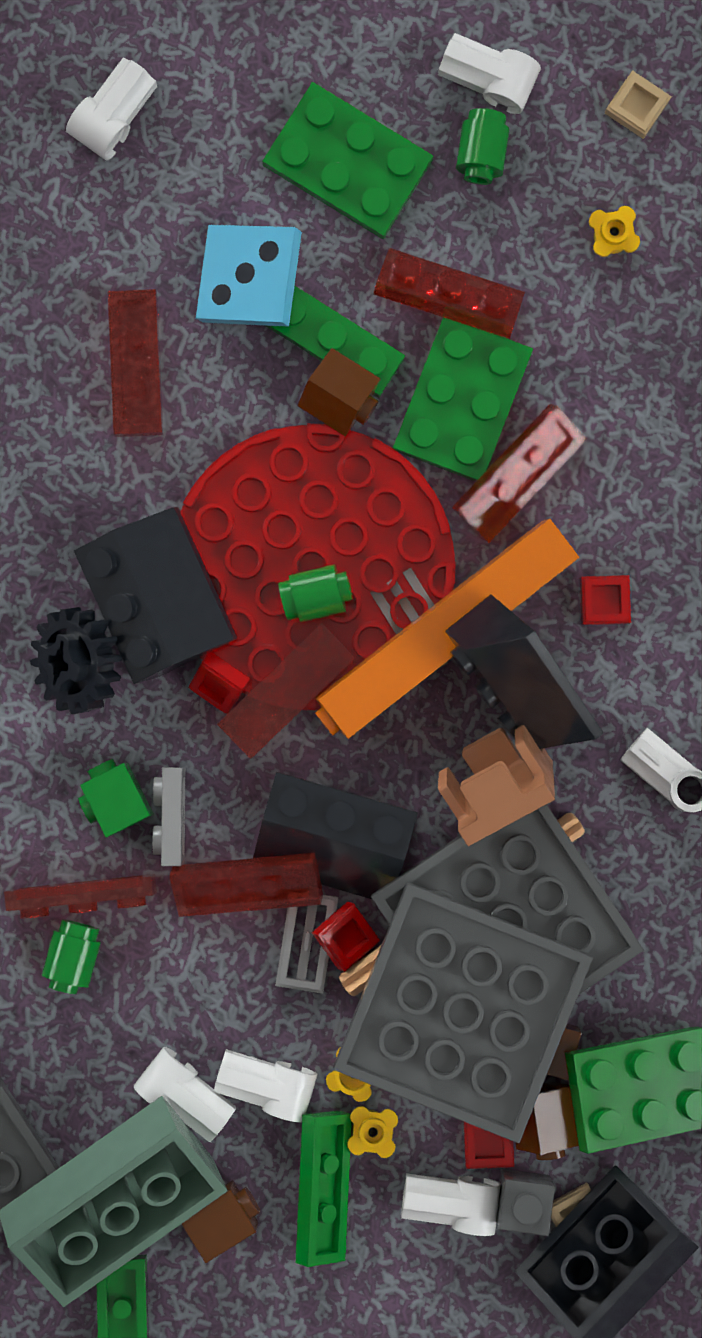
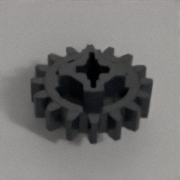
M80 607L60 609V612L47 614L48 623L38 624L36 627L42 638L31 641V646L38 651V658L30 660V665L39 667L40 674L34 680L35 684H45L47 687L43 698L46 701L56 699V710H69L70 714L89 712L104 707L103 699L113 698L115 695L110 683L120 681L121 679L118 672L113 670L114 664L122 661L121 655L113 654L111 648L118 641L117 637H107L105 635L108 622L106 620L95 621L94 610L81 611Z

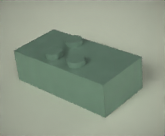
M161 1096L0 1209V1220L8 1248L53 1297L65 1307L228 1190L210 1153L166 1099Z

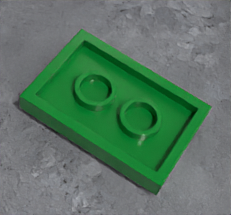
M312 82L266 154L262 164L265 168L384 240L432 163L434 156Z
M444 315L393 449L404 455L482 484L533 348Z
M702 1027L684 1028L565 1053L579 1151L589 1154L702 1129Z

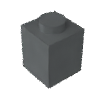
M502 1168L497 1214L499 1229L549 1236L555 1185L550 1175Z

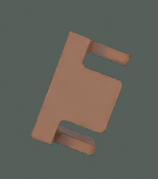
M524 725L515 729V746L505 730L498 728L464 747L462 756L474 775L463 780L461 785L449 767L439 771L438 790L456 816L458 832L468 846L555 800L553 761L545 748L539 749Z

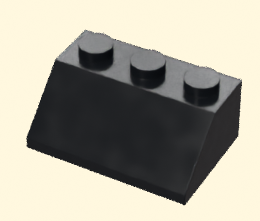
M178 507L169 508L114 529L74 550L104 620L108 622L109 631L112 636L117 637L118 641L115 644L133 684L158 678L237 639Z
M492 594L445 631L456 646L450 652L451 656L467 675H470L472 672L476 674L480 681L474 685V688L492 709L498 705L503 714L497 720L514 740L515 729L522 725L526 727L539 749L595 740L604 733L536 632Z
M276 772L251 865L372 899L371 895L400 876L418 812Z
M615 1165L549 1236L515 1270V1273L573 1338H614L699 1247L643 1190Z

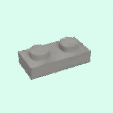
M162 767V777H154L153 803L154 806H162V826L153 827L152 843L153 855H161V866H181L184 864L186 768Z

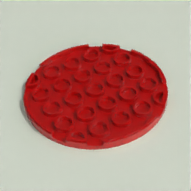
M307 423V425L289 426L280 429L274 428L254 435L222 454L204 471L186 496L180 511L237 636V639L211 652L250 678L242 693L277 707L318 711L322 708L315 699L318 695L396 635L370 594L371 592L383 594L391 607L390 615L393 622L399 628L404 629L411 624V621L399 604L401 599L407 597L419 617L429 608L426 600L420 594L414 592L403 572L409 568L413 570L434 605L454 590L456 562L451 529L444 509L434 490L412 463L396 450L376 438L373 439L352 430L345 437L326 424ZM333 564L336 566L337 573L347 572L353 600L345 602L346 612L300 622L299 618L287 620L280 597L279 582L289 580V575ZM396 582H398L403 590V593L397 597L390 590ZM209 653L201 656L200 658L204 660Z

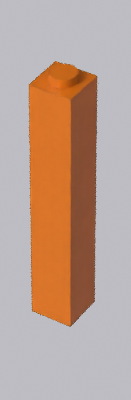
M551 519L541 521L318 695L315 699L322 708L315 712L316 716L332 736L341 731L349 739L452 658L450 652L456 646L445 631L486 597L492 594L512 611L580 557Z

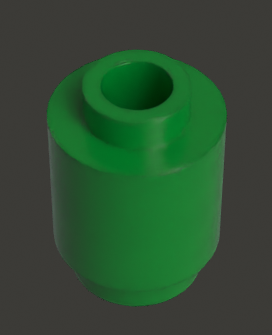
M476 108L470 110L468 119L463 121L456 170L464 174L465 181L473 184L488 185L492 183L493 178L503 175L510 130L506 125L507 117L504 113L493 109Z
M335 564L289 575V580L279 582L280 597L287 620L299 618L300 622L346 612L345 602L353 600L347 572L337 573Z
M61 920L59 930L53 931L42 971V976L50 979L49 988L68 994H77L79 987H89L101 944L97 940L99 928L71 920Z

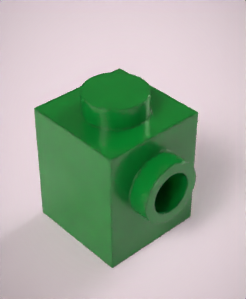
M111 759L87 771L91 780L80 785L84 795L79 797L78 800L88 821L91 824L98 821L106 838L154 815L129 763H122L117 766L114 759Z

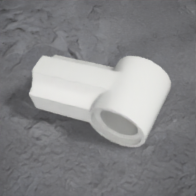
M454 33L445 50L438 75L482 93L484 99L495 107L497 103L508 107L507 112L520 114L524 109L541 67L535 59L523 52L512 49H505L499 52Z
M123 57L93 98L90 96L85 98L76 107L68 121L66 132L106 161L111 159L116 153L112 149L118 141L123 143L126 140L130 131L129 124L157 88L156 80L140 65Z
M646 728L622 756L620 761L669 800L674 808L683 812L701 811L702 796L695 804L688 805L679 798L677 787L685 777L697 779L702 787V771L695 768L650 729Z
M163 1047L134 1084V1089L150 1104L163 1096L186 1125L208 1142H211L228 1122L236 1110V1106L221 1094L213 1092L214 1089L197 1076L198 1072L190 1063L187 1062L184 1066L174 1058L177 1054L170 1048Z
M226 1049L213 1092L262 1106L264 1112L280 1119L302 1122V1114L307 1112L318 1074L302 1067L301 1071L291 1069V1063L276 1061L273 1064Z
M406 1173L401 1218L452 1225L454 1230L470 1235H494L501 1183L484 1178L483 1183L472 1182L473 1177L461 1176L458 1180Z

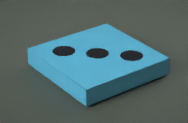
M208 225L196 319L205 323L289 327L302 232L296 227Z

